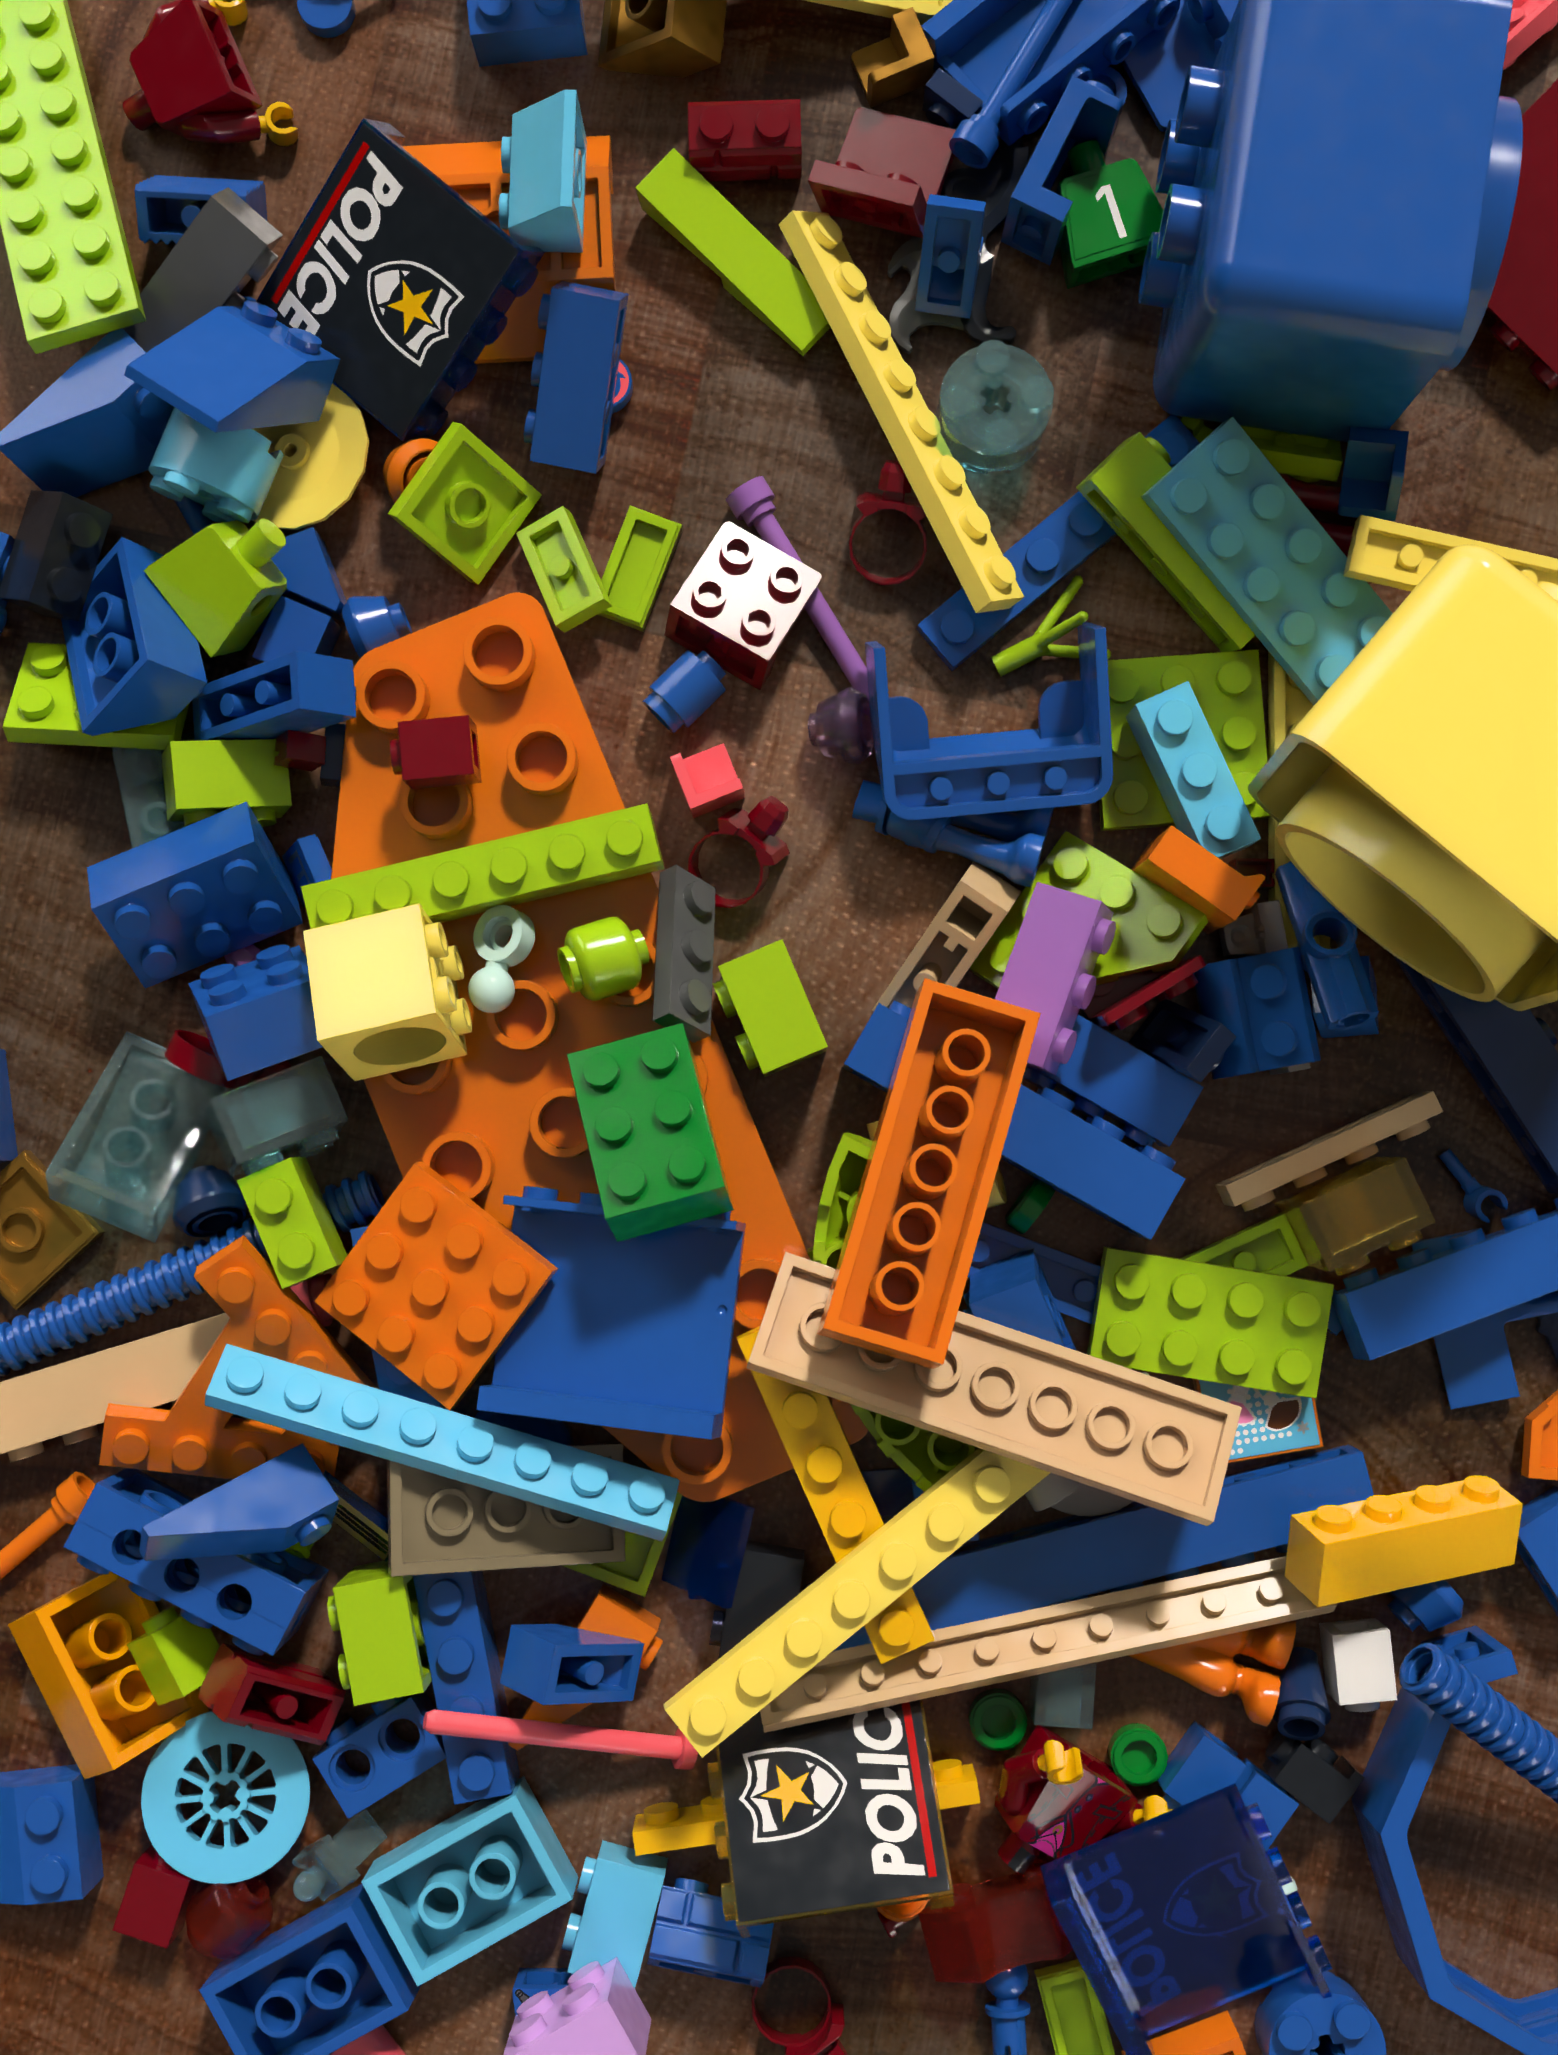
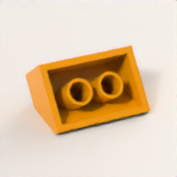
M111 1571L109 1574H101L8 1624L84 1780L115 1770L186 1725L185 1722L209 1711L207 1706L199 1699L200 1692L198 1688L185 1697L158 1706L127 1644L145 1634L142 1623L160 1612L154 1601L145 1599L132 1592L128 1587L130 1581Z

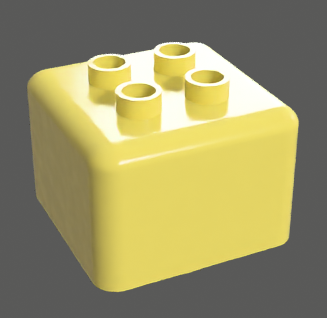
M1461 545L1448 550L1437 561L1287 736L1248 785V791L1254 800L1280 823L1276 828V836L1281 848L1293 865L1331 905L1371 939L1414 970L1461 996L1480 1002H1491L1495 999L1513 1010L1524 1011L1558 1001V585L1550 582H1538L1535 584L1496 552L1482 546Z

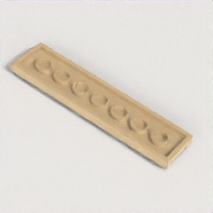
M785 1252L746 1367L747 1369L1205 1526H1209L1214 1522L1242 1407L959 1310L944 1364L935 1369L818 1335V1328L836 1269Z

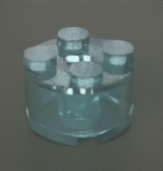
M999 340L983 342L980 346L962 354L950 366L943 379L936 411V417L941 427L940 433L953 458L963 468L974 473L987 474L988 472L1003 470L1007 472L1022 466L1034 455L1041 444L1053 408L1054 388L1044 368L1033 356L1020 348L1004 344ZM985 405L988 407L997 405L1003 411L997 409L990 415L984 411Z

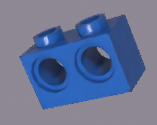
M426 1692L373 1702L371 1707L374 1713L360 1722L355 1723L352 1716L334 1725L326 1742L312 1758L348 1819L446 1758L442 1735L430 1734L423 1729L425 1713L433 1709L436 1710ZM397 1719L412 1721L418 1727L420 1739L412 1742L400 1739L394 1731L393 1721ZM355 1749L363 1752L369 1759L370 1770L358 1772L351 1769L346 1763L345 1751Z

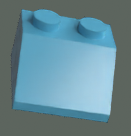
M563 90L512 114V136L502 137L501 165L503 173H510L509 193H500L499 223L501 229L509 230L513 246L518 251L583 253L587 139L577 90Z

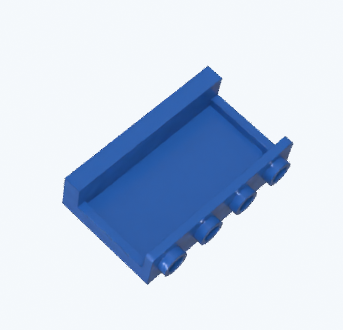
M953 0L921 26L935 57L933 69L935 71L938 68L942 69L983 101L984 106L1047 0ZM1073 0L1020 90L1000 107L999 137L1010 146L1024 134H1032L1037 131L1047 120L1049 114L1056 109L1072 76L1086 82L1095 78L1109 65L1121 63L1132 52L1135 44L1154 29L1161 30L1173 20L1180 9V0Z

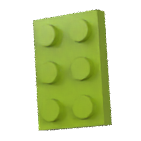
M28 642L2 728L8 742L165 750L170 741L181 740L189 704L172 720L95 736L85 734L81 728L66 644Z

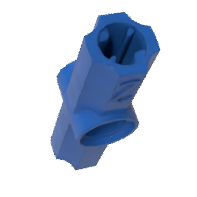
M1291 861L1279 866L1275 876L1298 942L1296 947L1300 949L1303 969L1309 974L1327 1030H1338V1032L1349 1030L1375 1019L1379 1011L1355 944L1358 936L1357 926L1331 905L1306 880ZM1317 935L1331 937L1336 941L1339 948H1323L1316 943L1313 937Z

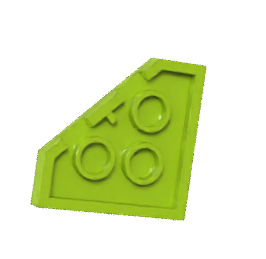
M1065 831L1037 870L1032 888L1025 887L970 969L975 975L999 989L1037 882L1102 901L1114 913L1111 920L1116 923L1113 942L1105 955L1099 954L1092 976L1096 977V985L1118 981L1120 976L1152 970L1154 973L1176 968L1208 923V919L1203 912Z

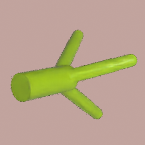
M1075 576L1034 635L991 657L1000 677L1040 656L1079 658V646L1055 645L1051 643L1088 620V613L1080 611L1054 627L1082 586L1083 578L1081 576ZM1107 649L1108 659L1111 657V651L1109 649Z

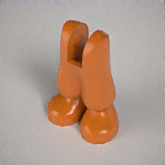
M1293 1620L1128 1656L1169 1673L1211 1696L1224 1697L1230 1693L1237 1694L1242 1700L1249 1720L1267 1727L1273 1718L1281 1685L1280 1676L1263 1669L1250 1668L1238 1664L1234 1661L1233 1657L1237 1654L1252 1657L1267 1666L1283 1670L1292 1652L1296 1635V1621Z

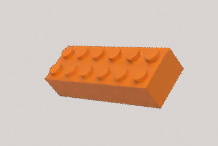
M924 978L911 1008L818 1328V1335L930 1369H935L944 1364L1041 1013Z

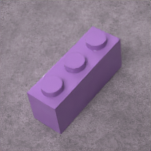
M1037 882L995 999L1041 1013L1026 1066L1056 1075L1060 1063L1066 1064L1074 1051L1077 1033L1072 1029L1079 1009L1085 1010L1092 1000L1096 987V977L1092 976L1099 954L1105 955L1113 942L1116 923L1111 921L1114 913L1102 901Z

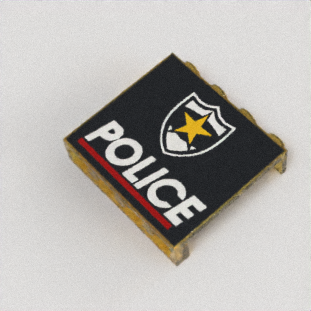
M922 1699L765 1733L759 1711L716 1746L718 1762L708 1763V1777L712 1799L722 1798L724 1821L714 1822L715 1841L719 1860L729 1858L731 1876L730 1883L721 1884L722 1904L725 1921L736 1920V1927L742 1938L751 1937L750 1926L928 1899L931 1909L954 1906V1892Z

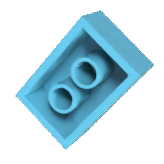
M523 1776L518 1779L512 1794L482 1799L375 1859L361 1883L418 1987L571 1901L579 1877Z

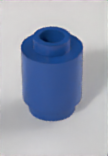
M686 650L649 686L651 693L642 702L674 734L682 725L688 728L726 691L720 682L726 673L705 651L702 650L695 656L692 652Z

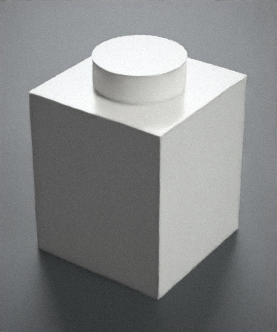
M1376 1618L1319 1623L1326 1692L1339 1706L1345 1705V1709L1352 1712H1369L1378 1710L1380 1702L1397 1700L1391 1634L1385 1625Z

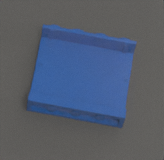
M524 1186L522 1197L504 1195L503 1204L514 1206L511 1231L555 1265L558 1270L496 1352L492 1385L479 1386L476 1410L710 1440L721 1437L746 1223L731 1221V1211L617 1242L605 1219L600 1194L581 1192L579 1203L557 1201L558 1190Z

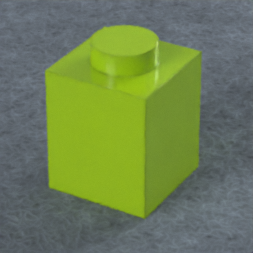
M173 1606L144 1621L142 1626L146 1633L128 1643L127 1646L158 1706L185 1697L202 1686L216 1652L220 1647L211 1629L202 1628L190 1623L181 1614L177 1615Z

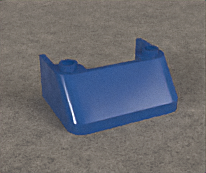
M1084 622L1078 626L1080 680L1057 682L1044 691L1038 703L1037 729L929 738L926 713L916 701L904 696L889 697L885 647L877 641L865 642L871 730L882 795L889 809L902 819L922 820L1085 805L1103 798L1109 791L1113 781L1106 628L1090 622Z

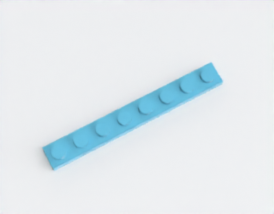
M226 1344L205 1394V1406L658 1541H663L666 1535L680 1480L674 1477L230 1344Z

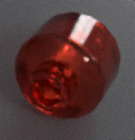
M258 1875L254 1878L232 1884L206 1883L191 1898L185 1911L187 1936L193 1947L207 1957L234 1959L239 1956L271 1923L273 1906L266 1882Z

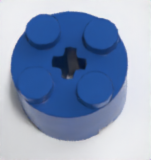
M1299 1968L1280 1976L1271 1985L1272 1990L1265 1998L1263 2004L1260 2002L1255 2014V2035L1262 2055H1386V2043L1382 2029L1360 1994L1349 1983L1323 1968Z

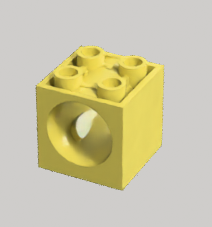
M420 903L303 931L317 1041L354 1081L468 1055L464 1034L472 1032V1020L466 1000L464 998L459 999L456 983L457 980L464 979L462 959L456 945L448 946L442 924L440 922L433 923Z

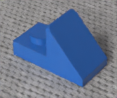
M929 195L925 215L915 311L970 319L984 239L982 231L986 202Z

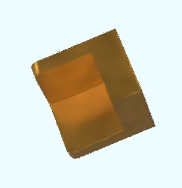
M913 7L892 15L889 38L853 52L851 63L868 103L872 108L925 86L932 77L935 57Z

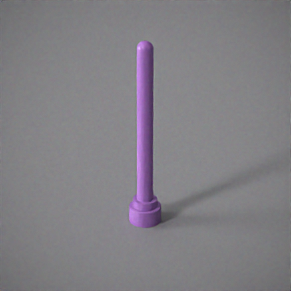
M763 476L747 481L728 495L726 502L737 520L744 519L748 527L754 525L763 541L803 563L773 515V512L776 510L772 502L775 495ZM817 587L804 609L870 715L867 667Z

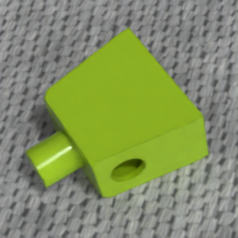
M264 518L260 519L250 530L238 520L214 523L150 564L144 572L211 658L241 651L248 644L287 588L286 578L271 560L286 545V538L273 522Z

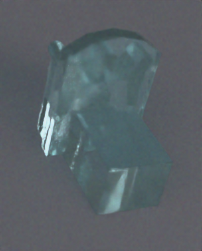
M367 1810L356 1815L333 1838L328 1834L303 1848L292 1860L294 1866L306 1870V1872L302 1871L294 1881L293 1893L297 1899L307 1902L319 1896L322 1901H325L330 1895L342 1890L346 1885L356 1881L361 1876L356 1867L387 1838L386 1834Z

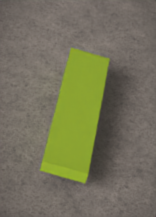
M675 148L635 187L642 210L721 277L724 289L799 354L804 356L831 328L805 276Z

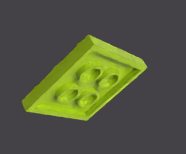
M1259 650L1108 660L1113 781L1109 791L1099 800L1101 831L1175 826L1127 722L1126 716L1135 704L1186 681L1190 683L1252 820H1263L1271 817L1248 791V785L1268 762Z

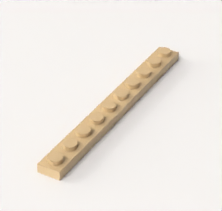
M1286 1556L932 1630L935 1638L934 1641L883 1664L880 1663L872 1643L832 1651L760 1710L764 1733L1322 1615L1334 1612L1337 1603L1317 1608L1284 1577Z

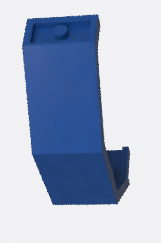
M1476 1625L1421 1641V1644L1432 1643L1437 1645L1444 1653L1449 1654L1457 1663L1465 1666L1470 1673L1478 1676L1484 1683L1518 1674L1512 1651ZM1401 1687L1397 1700H1395L1363 1773L1365 1778L1356 1789L1351 1800L1397 1954L1431 2000L1525 2055H1558V1988L1520 1999L1507 1998L1442 1958L1409 1849L1407 1832L1451 1723L1444 1720L1440 1714L1432 1711L1427 1704L1420 1702L1413 1694L1408 1693Z

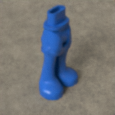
M863 780L854 805L852 818L875 823V832L885 836L890 835L905 842L908 846L918 847L932 854L940 850L960 855L1003 874L1014 884L1032 888L1054 807L1017 812L1009 811L906 820L895 815L886 805L882 795L881 784ZM956 826L964 827V828H967V829H970V830H973V831L982 833V834H984V835H987V836L992 837V838H995V839H991V838H987V837H984V836H980V835H977V834H974V833L965 831V830H963V829H960V828H958V827H956Z

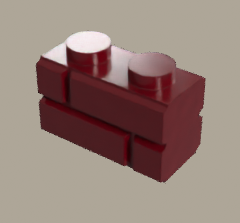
M800 99L688 102L689 161L708 182L770 180L772 176H776L778 180L801 179Z
M225 1643L218 1648L199 1690V1699L208 1708L213 1709L212 1712L223 1722L243 1727L248 1725L255 1730L321 1746L326 1742L345 1699V1690L335 1681L330 1680V1677L319 1668L266 1654L262 1656L254 1655L237 1646Z

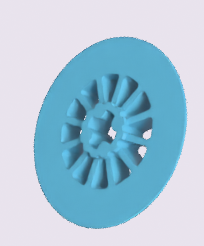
M212 1711L206 1712L186 1721L184 1727L169 1735L156 1750L143 1780L141 1792L142 1818L153 1847L173 1869L186 1877L204 1883H238L254 1878L273 1867L288 1853L296 1842L306 1821L309 1809V1774L303 1755L292 1738L255 1730L248 1725L243 1727L226 1723ZM232 1744L242 1745L246 1748L235 1771L232 1768ZM214 1745H220L221 1772L207 1753V1749ZM255 1751L265 1760V1764L249 1776H245L244 1771ZM196 1757L210 1776L209 1779L189 1770V1765ZM270 1769L276 1785L253 1788L251 1786L252 1781ZM183 1778L201 1787L203 1793L182 1795L180 1788ZM232 1781L237 1782L240 1788L235 1796L241 1802L237 1808L230 1804L220 1809L215 1803L220 1795L218 1790L214 1788L217 1782L224 1786ZM275 1795L274 1811L254 1802L252 1797ZM203 1803V1808L188 1820L184 1818L180 1804ZM246 1810L267 1820L268 1823L261 1832L257 1831ZM206 1814H209L211 1817L202 1838H200L191 1830V1825ZM234 1819H237L249 1837V1841L239 1845L235 1843ZM220 1820H222L224 1825V1846L210 1842Z

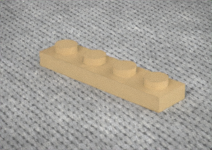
M1434 1091L1417 1092L1219 1182L1215 1186L1224 1205L1236 1207L1241 1204L1244 1212L1250 1211L1273 1201L1276 1198L1273 1189L1293 1181L1295 1187L1300 1188L1327 1176L1328 1174L1324 1166L1344 1157L1347 1165L1376 1154L1379 1152L1376 1142L1395 1134L1398 1141H1403L1431 1128L1427 1119L1442 1113L1443 1110Z

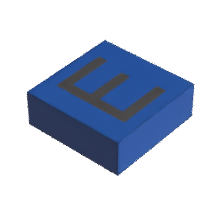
M315 834L297 839L282 856L303 907H305L301 886L329 880L332 875V868L321 842Z

